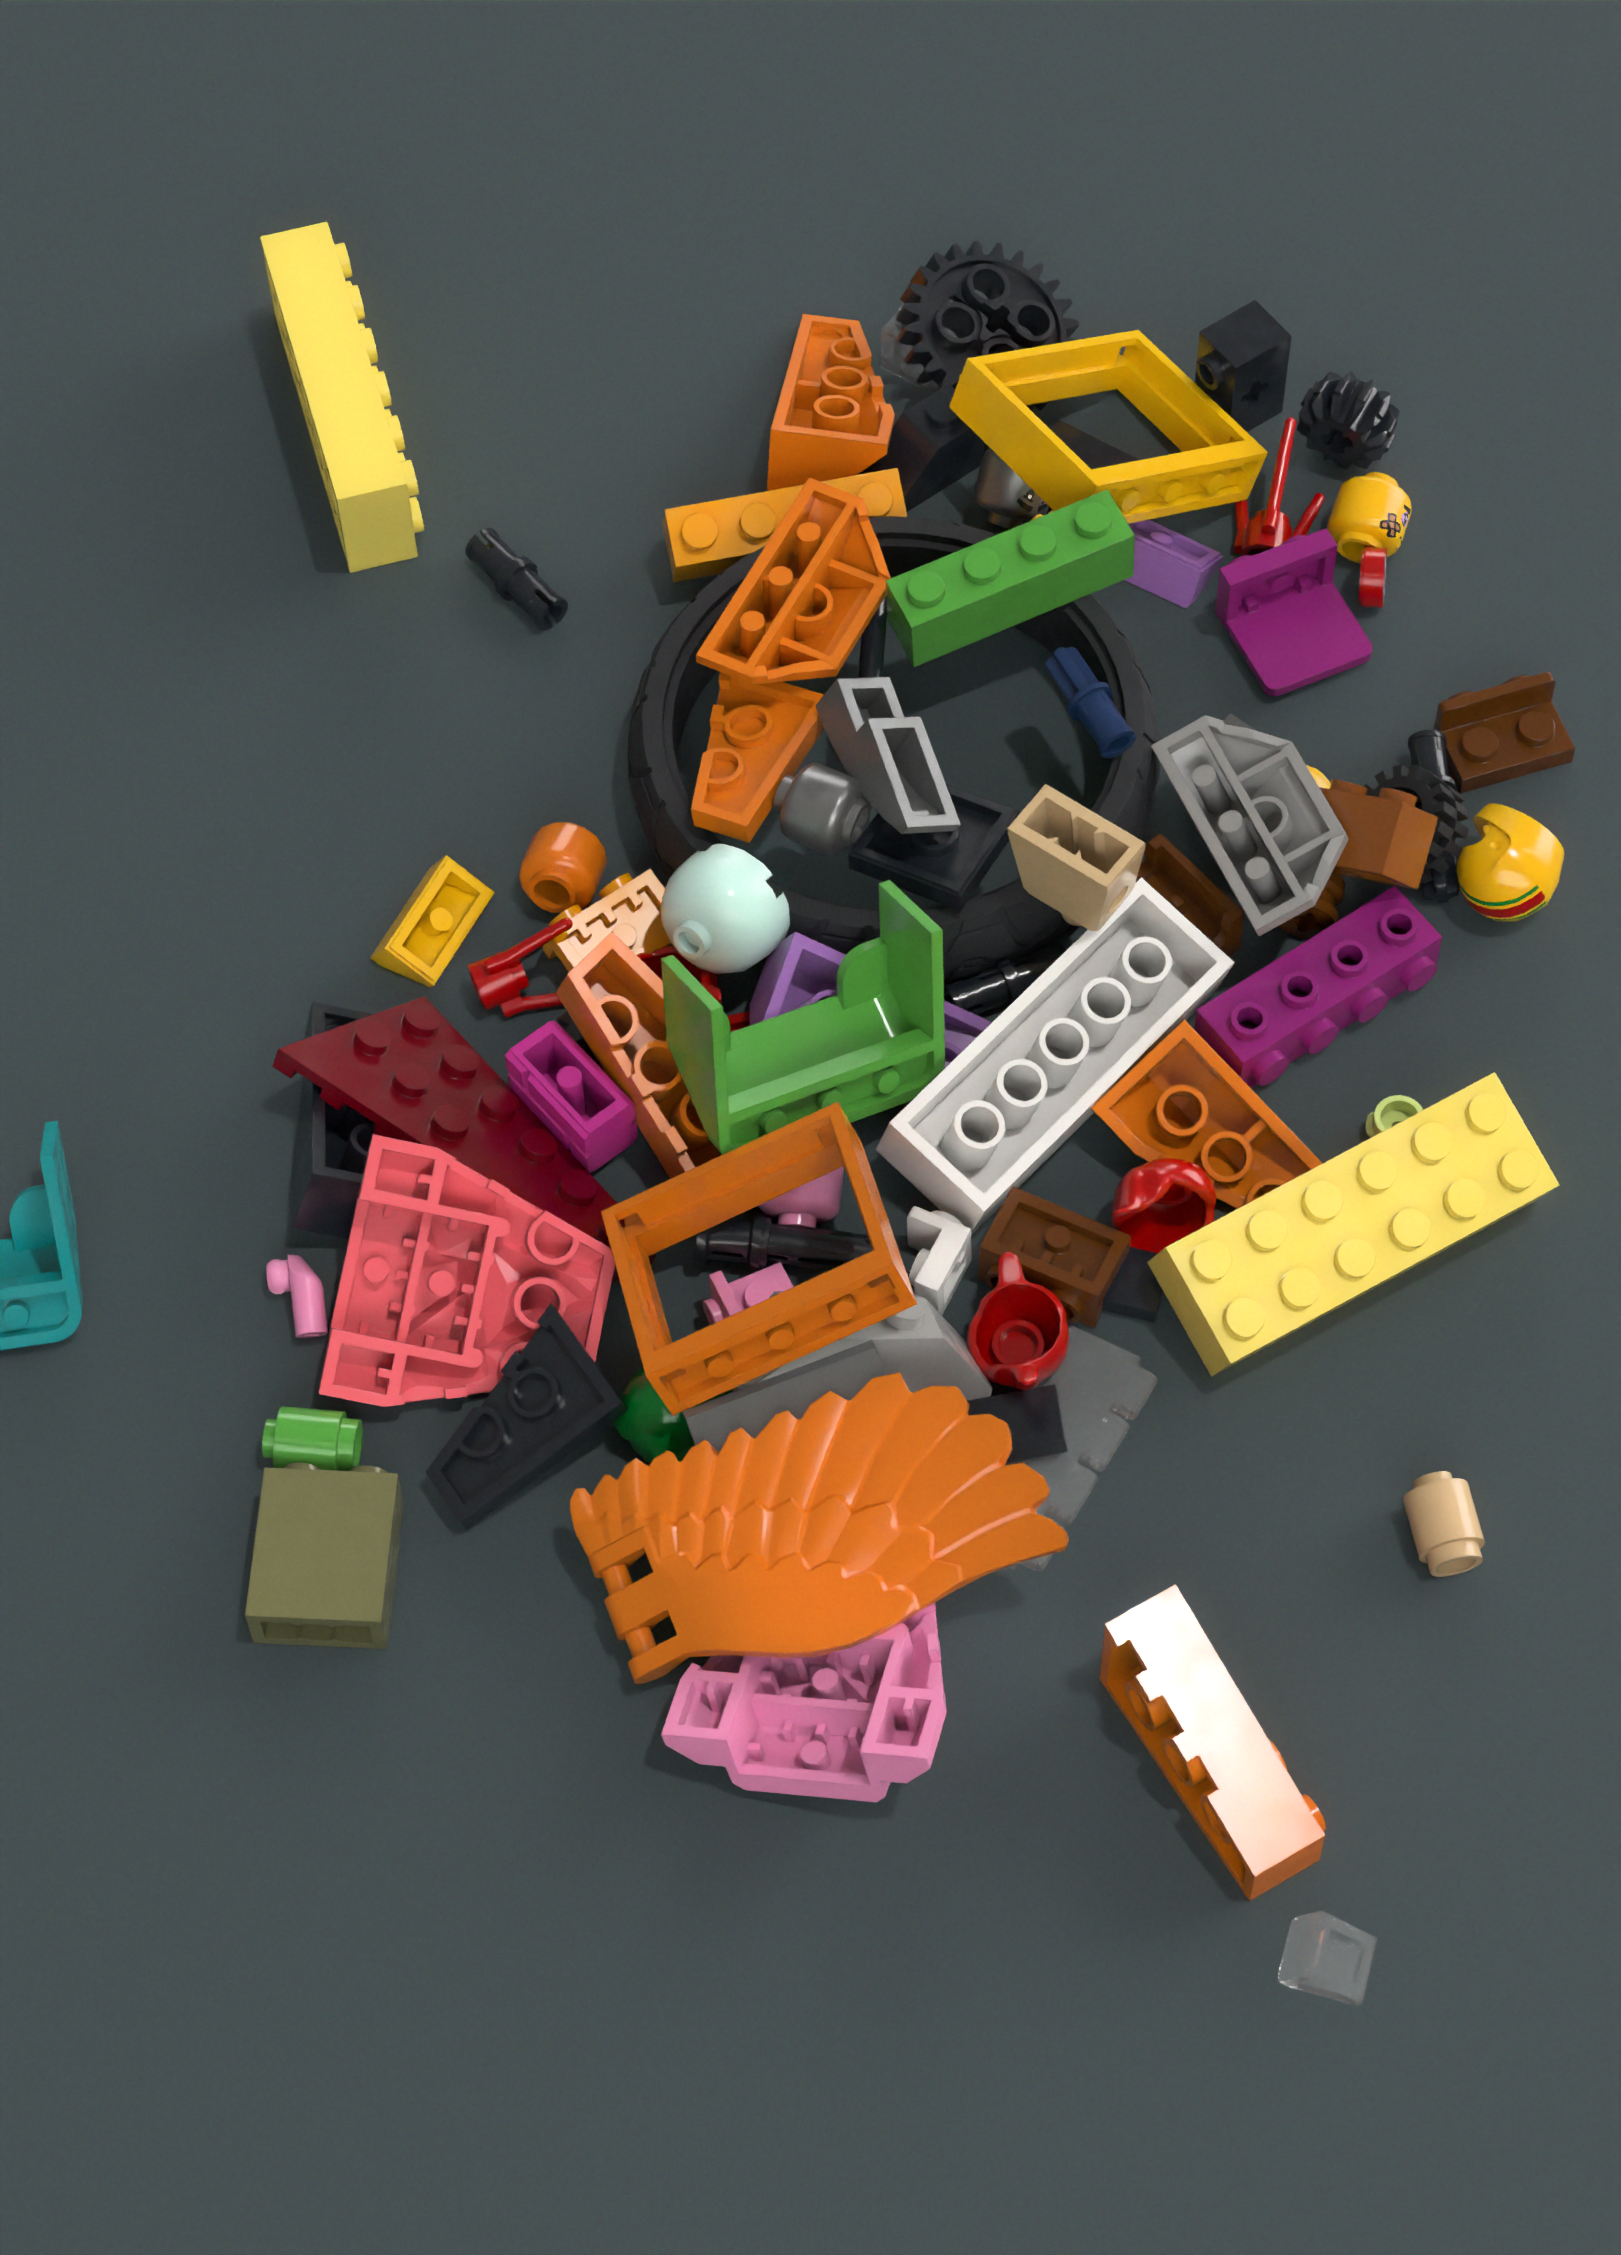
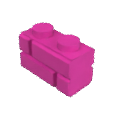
M556 1020L547 1022L510 1048L505 1054L506 1068L509 1072V1087L567 1149H571V1154L589 1173L599 1169L631 1146L638 1138L637 1123L634 1121L636 1119L635 1103Z

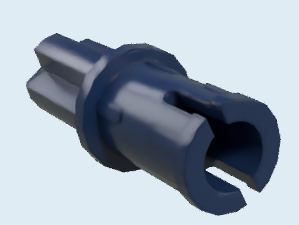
M1060 647L1053 651V656L1046 661V670L1068 701L1067 712L1073 720H1080L1104 758H1113L1124 753L1133 745L1136 736L1133 729L1127 725L1111 701L1113 691L1109 685L1097 680L1075 647L1066 649Z

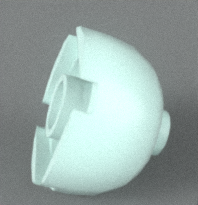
M714 844L706 851L699 852L698 850L681 864L670 877L662 897L661 918L669 941L682 957L705 971L715 974L745 971L773 952L779 943L785 939L790 926L789 904L784 893L776 899L773 889L766 882L772 876V873L762 862L745 850L726 844Z

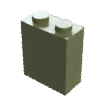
M290 1463L284 1466V1468L264 1467L245 1618L253 1643L388 1649L404 1509V1498L398 1473H388L384 1469L375 1466H357L350 1471L321 1470L319 1467L308 1463Z

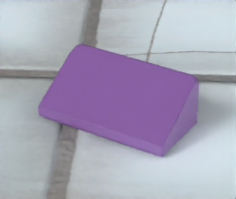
M1151 520L1128 524L1135 535L1134 573L1132 577L1125 579V581L1182 608H1188L1195 602L1219 568L1224 556L1220 552Z

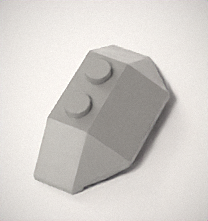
M1205 715L1151 745L1196 829L1258 936L1315 906L1349 838L1293 742L1249 728L1224 724L1223 720Z
M774 1291L769 1298L784 1291ZM914 1294L917 1305L739 1385L732 1390L735 1392L870 1340L873 1341L886 1375L900 1372L911 1392H916L929 1386H957L962 1391L966 1400L990 1397L993 1389L987 1377L982 1373L971 1356L967 1342L925 1297Z

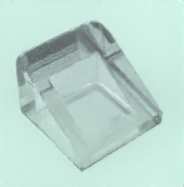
M1322 1910L1295 1917L1290 1924L1277 1977L1278 1981L1301 1991L1353 2005L1362 2004L1377 1938Z

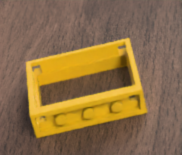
M1139 330L967 358L949 408L1053 511L1108 489L1128 524L1247 500L1268 454L1251 435ZM1125 347L1123 354L1120 355L1121 348ZM1117 389L1182 452L1091 470L1026 405Z

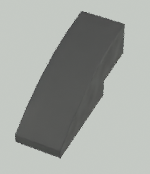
M890 677L836 679L815 707L844 769L849 776L856 778L860 782L861 794L880 816L901 834L955 831L961 824L921 716L904 717Z

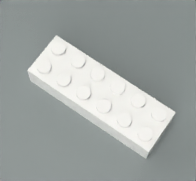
M1141 877L1135 883V887L1130 895L1099 931L1087 930L889 1122L876 1150L936 1207L955 1216L964 1226L971 1228L972 1235L1005 1202L1012 1187L1019 1188L1094 1113L1091 1108L1184 1019L1187 1021L1216 992L1235 962Z

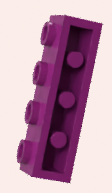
M1393 886L1196 1010L1194 1030L1250 1088L1257 1083L1261 1086L1270 1084L1282 1075L1289 1063L1306 1052L1316 1054L1322 1051L1334 1041L1339 1031L1357 1020L1360 1023L1371 1020L1383 1010L1388 1000L1404 990L1416 991L1427 984L1437 971L1442 936L1400 890Z

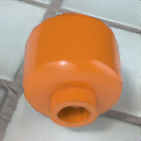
M554 822L545 825L532 837L519 870L521 888L538 907L551 913H562L577 904L583 909L593 900L607 864L605 848L597 836L583 826L571 822Z

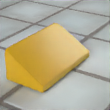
M444 856L429 868L370 959L386 969L427 987H433L495 892L450 857Z

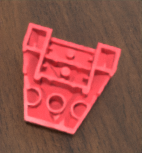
M372 1134L333 1310L318 1394L387 1407L403 1405L406 1402L438 1398L452 1399L467 1397L470 1394L492 1392L504 1376L501 1369L515 1351L519 1354L522 1352L539 1329L540 1325L537 1321L551 1303L559 1311L595 1362L615 1268L611 1248L548 1211H543L510 1192V1189L493 1179L490 1180L455 1160V1157L437 1147Z

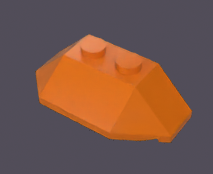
M809 477L697 652L696 662L751 685L837 676L885 598V581L891 579L878 539L870 523L864 499Z

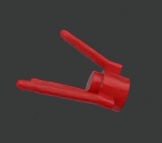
M1292 417L1287 418L1284 423L1267 508L1258 511L1255 517L1249 520L1248 501L1234 502L1237 534L1233 550L1241 554V556L1259 554L1280 546L1289 538L1297 535L1306 536L1325 501L1323 493H1316L1294 531L1289 525V518L1280 512L1296 428V420Z
M563 918L504 952H498L467 965L473 986L485 1011L500 1006L504 1017L508 1018L527 1010L564 1006L556 993L520 996L519 991L530 987L520 959L571 929L573 922L570 918Z

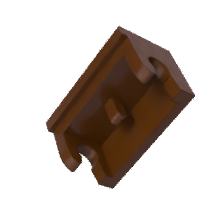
M1161 833L1148 841L1144 851L1145 859L1140 865L1136 882L1142 877L1228 957L1240 950L1245 912Z

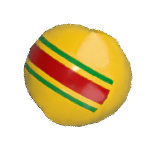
M1487 804L1473 817L1474 826L1482 840L1476 844L1463 847L1457 859V877L1460 892L1471 908L1486 918L1502 922L1519 921L1548 905L1559 883L1565 855L1564 849L1558 839L1533 818L1505 805Z

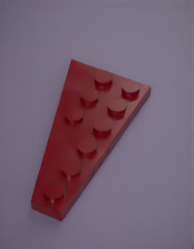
M425 996L278 1048L272 1067L290 1079L297 1072L322 1088L319 1098L337 1110H340L347 1104L374 1122L375 1135L437 1147L455 1157V1160L510 1189V1192L541 1210L548 1211L610 1247L601 1211L618 1203ZM624 1219L619 1220L622 1227H625ZM657 1253L648 1256L651 1265ZM616 1265L612 1282L619 1280Z

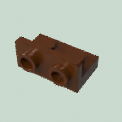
M1547 671L1533 676H1515L1501 685L1476 692L1462 691L1439 703L1434 730L1441 731L1446 735L1448 771L1455 781L1460 794L1572 762L1575 746L1552 703L1556 682L1551 672Z
M1012 1187L979 1246L978 1277L993 1290L999 1279V1258L1003 1253L1011 1252L1017 1255L1026 1281L1042 1285L1057 1295L1065 1308L1067 1323L1080 1322L1095 1328L1101 1318L1103 1299L1130 1250L1131 1235L1021 1189Z

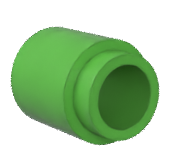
M281 1406L277 1419L268 1418L265 1422L262 1440L263 1457L273 1459L274 1468H284V1466L290 1463H308L319 1467L321 1470L350 1471L360 1464L363 1443L362 1420L347 1418L345 1411Z

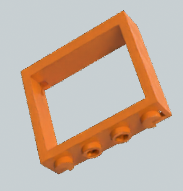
M838 1102L601 1211L645 1375L672 1416L917 1305L863 1144ZM844 1166L873 1251L672 1342L648 1256ZM624 1219L626 1226L622 1227L619 1220Z

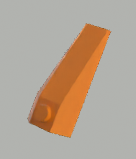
M809 314L802 315L771 426L767 490L804 485L809 477L821 482L858 475L887 454L895 414L891 404H886L884 400V385L881 377L875 376L871 366L872 353L858 320Z
M1185 1019L1091 1108L1136 1156L1145 1161L1175 1158L1201 1167L1207 1173L1214 1186L1216 1198L1236 1209L1323 1164Z

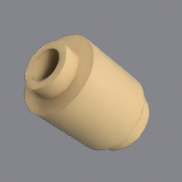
M1447 1471L1429 1473L1414 1480L1412 1483L1413 1489L1404 1495L1403 1503L1419 1560L1423 1563H1428L1430 1574L1437 1577L1461 1574L1479 1566L1483 1561L1480 1549L1485 1545V1540L1468 1482L1464 1479L1452 1478L1451 1473Z

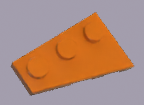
M720 672V691L717 704H713L710 717L711 732L707 751L702 754L691 805L694 826L750 843L773 808L774 797L781 781L786 775L793 776L824 730L815 707L824 694L784 682L751 685Z

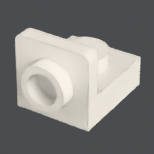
M913 1206L907 1216L908 1245L920 1252L912 1265L909 1281L914 1286V1294L925 1297L943 1315L972 1260L971 1228L964 1226L959 1219L947 1212L939 1210L929 1212Z

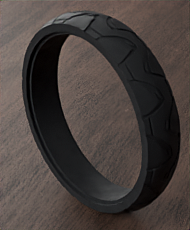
M896 516L869 518L891 578L997 535L971 526L929 518H921L920 520H913V517ZM764 547L743 557L723 571L724 575L714 578L685 606L668 626L652 651V661L649 666L645 667L639 682L629 727L627 751L628 778L632 797L637 803L635 804V809L649 846L669 879L676 869L698 850L699 852L706 851L714 844H723L712 831L694 826L691 813L692 802L687 795L678 772L677 756L684 726L691 710L707 683L718 672L697 663L696 654ZM1089 594L1013 627L1032 637L1052 654L1053 651L1060 647L1065 649L1075 647L1097 680L1107 683L1113 691L1111 701L1127 725L1135 732L1136 740L1124 753L1110 758V771L1102 792L1091 811L1141 840L1153 808V803L1155 802L1156 785L1160 777V761L1151 745L1160 741L1155 703L1152 698L1147 675L1132 644L1125 638V634L1119 624L1092 594ZM1021 877L990 892L969 898L961 911L945 905L920 908L943 930L944 983L960 981L980 974L985 970L996 967L995 962L1004 958H1008L1011 961L1029 955L1055 940L1073 926L1064 920L1059 911L1030 895L1023 887ZM770 878L766 880L773 889L776 899L784 893L789 904L790 926L785 938L797 932L847 955L856 946L880 937L879 909L832 903L795 891Z

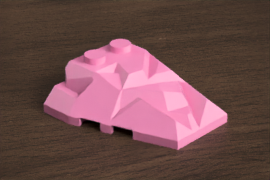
M936 1602L879 1636L852 1648L826 1655L796 1658L726 1655L710 1656L702 1668L692 1663L680 1678L661 1733L665 1745L698 1764L725 1767L732 1783L744 1790L878 1802L886 1796L891 1782L907 1784L931 1768L946 1717L947 1709L943 1687Z

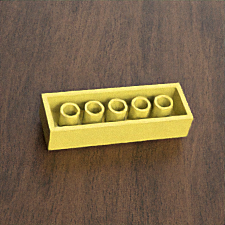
M328 222L261 236V246L275 319L349 572H357L416 558L418 553L415 533L423 532L424 524L417 498L409 497L419 495L418 484L411 460L405 461L403 452L398 453V451L405 450L398 416H392L390 409L384 410V407L392 406L389 387L384 371L378 372L376 365L371 366L372 363L378 362L377 349L371 328H365L363 323L358 324V320L365 319V312L358 285L352 286L351 281H345V278L352 277L345 243L334 244Z
M1494 1072L1165 1247L1147 1263L1212 1377L1533 1203L1558 1187L1559 1183Z

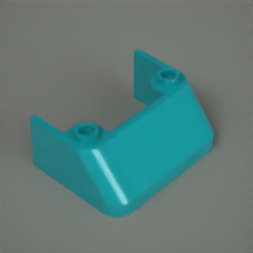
M58 1121L45 1122L40 1152L44 1184L29 1187L17 1195L12 1203L9 1215L12 1238L0 1240V1350L64 1340L75 1332L81 1321L83 1298L75 1209Z

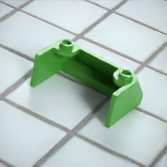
M890 880L879 883L880 937L856 946L843 958L837 971V995L745 1028L730 1032V1022L723 1011V1006L673 955L661 959L667 1044L707 1137L722 1155L836 1102L840 1104L848 1120L852 1123L912 1101L945 1069L943 930Z

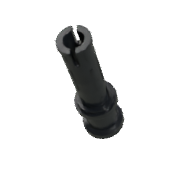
M755 1213L752 1219L733 1217L698 1233L694 1265L704 1266L708 1260L747 1264L749 1271L756 1272L759 1269L766 1268V1264L776 1263L801 1266L802 1268L832 1270L873 1250L867 1234L772 1224L771 1218L765 1217V1214Z

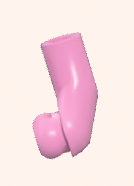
M288 1255L287 1260L273 1259L269 1261L266 1265L269 1291L274 1294L291 1291L295 1337L312 1338L327 1335L324 1288L321 1279L301 1256Z

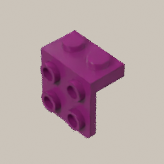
M1327 528L1306 536L1297 535L1291 537L1280 546L1253 556L1244 555L1238 557L1227 566L1219 568L1215 613L1261 688L1269 696L1283 695L1366 663L1371 658L1372 643L1332 582L1338 545Z

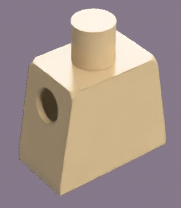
M1047 784L1042 787L1007 828L1023 887L1030 895L1059 911L1064 920L1073 926H1083L1090 931H1099L1135 887L1145 850V842Z

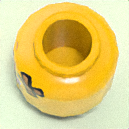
M1370 472L1365 476L1353 477L1343 482L1337 493L1327 524L1329 533L1338 545L1337 551L1343 557L1356 563H1361L1362 550H1365V547L1387 548V557L1395 554L1402 543L1412 512L1410 498L1398 486L1394 478L1384 473Z

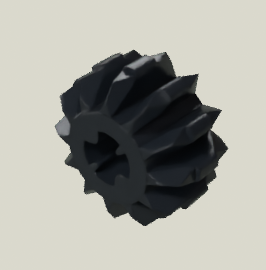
M1351 371L1344 377L1337 373L1329 372L1323 380L1316 381L1313 388H1309L1301 402L1300 421L1296 430L1301 435L1307 437L1306 447L1308 449L1319 450L1324 454V461L1331 458L1337 460L1344 469H1347L1353 463L1360 468L1367 469L1373 461L1380 460L1384 452L1387 453L1395 439L1394 433L1397 429V419L1400 411L1394 405L1389 404L1391 393L1378 391L1373 387V379L1363 382L1358 380Z

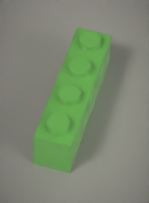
M1108 489L886 580L888 622L912 666L916 667L1132 577L1134 573L1135 535Z

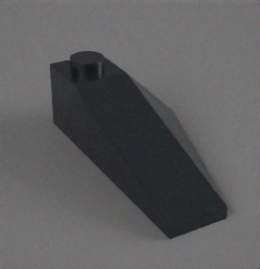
M313 1002L309 1012L307 1038L373 1014ZM303 1076L292 1181V1228L349 1239L356 1200L361 1187L372 1134H374V1122L347 1104L340 1110H337L319 1098L322 1088Z

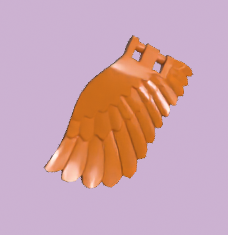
M898 1372L872 1378L852 1400H846L829 1391L810 1404L801 1419H796L788 1410L775 1414L755 1439L741 1427L729 1433L720 1452L704 1439L692 1447L681 1462H678L675 1454L670 1451H666L654 1458L649 1466L635 1458L624 1466L618 1479L604 1474L596 1486L593 1495H590L585 1488H576L570 1499V1514L575 1533L588 1556L594 1577L602 1578L609 1596L604 1599V1604L618 1640H626L632 1656L627 1665L635 1684H642L668 1674L689 1657L726 1655L778 1658L818 1657L852 1648L889 1631L955 1590L989 1573L1014 1564L1065 1551L1069 1542L1067 1532L1052 1519L1036 1514V1509L1050 1495V1489L1044 1476L1023 1462L1005 1465L1012 1451L1011 1430L1005 1421L991 1414L969 1416L970 1405L957 1386H929L919 1391L911 1392L901 1373ZM646 1553L653 1573L633 1583L628 1568ZM670 1615L677 1635L656 1645L651 1630Z

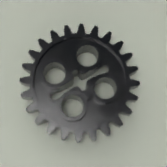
M974 241L966 253L957 244H953L945 256L938 252L934 253L926 266H920L910 280L911 283L900 298L905 304L896 316V321L906 325L897 337L898 343L913 346L904 359L905 364H921L924 368L916 382L924 384L933 380L938 385L935 392L947 384L956 389L959 376L962 374L967 358L1074 341L1075 339L1070 337L1078 328L1079 321L1063 318V315L1072 305L1071 299L1056 300L1053 296V293L1060 285L1059 280L1056 279L1043 283L1039 277L1044 265L1038 263L1030 270L1023 267L1024 252L1021 250L1013 256L1011 261L1005 259L1001 243H996L988 255H985L979 241ZM975 290L982 292L988 299L979 296ZM1020 326L1027 328L1032 335L1024 332ZM944 328L953 331L958 338L949 335ZM1048 402L1031 404L1026 406L1030 410H1032L1033 407H1035L1036 409L1041 411L1048 404Z

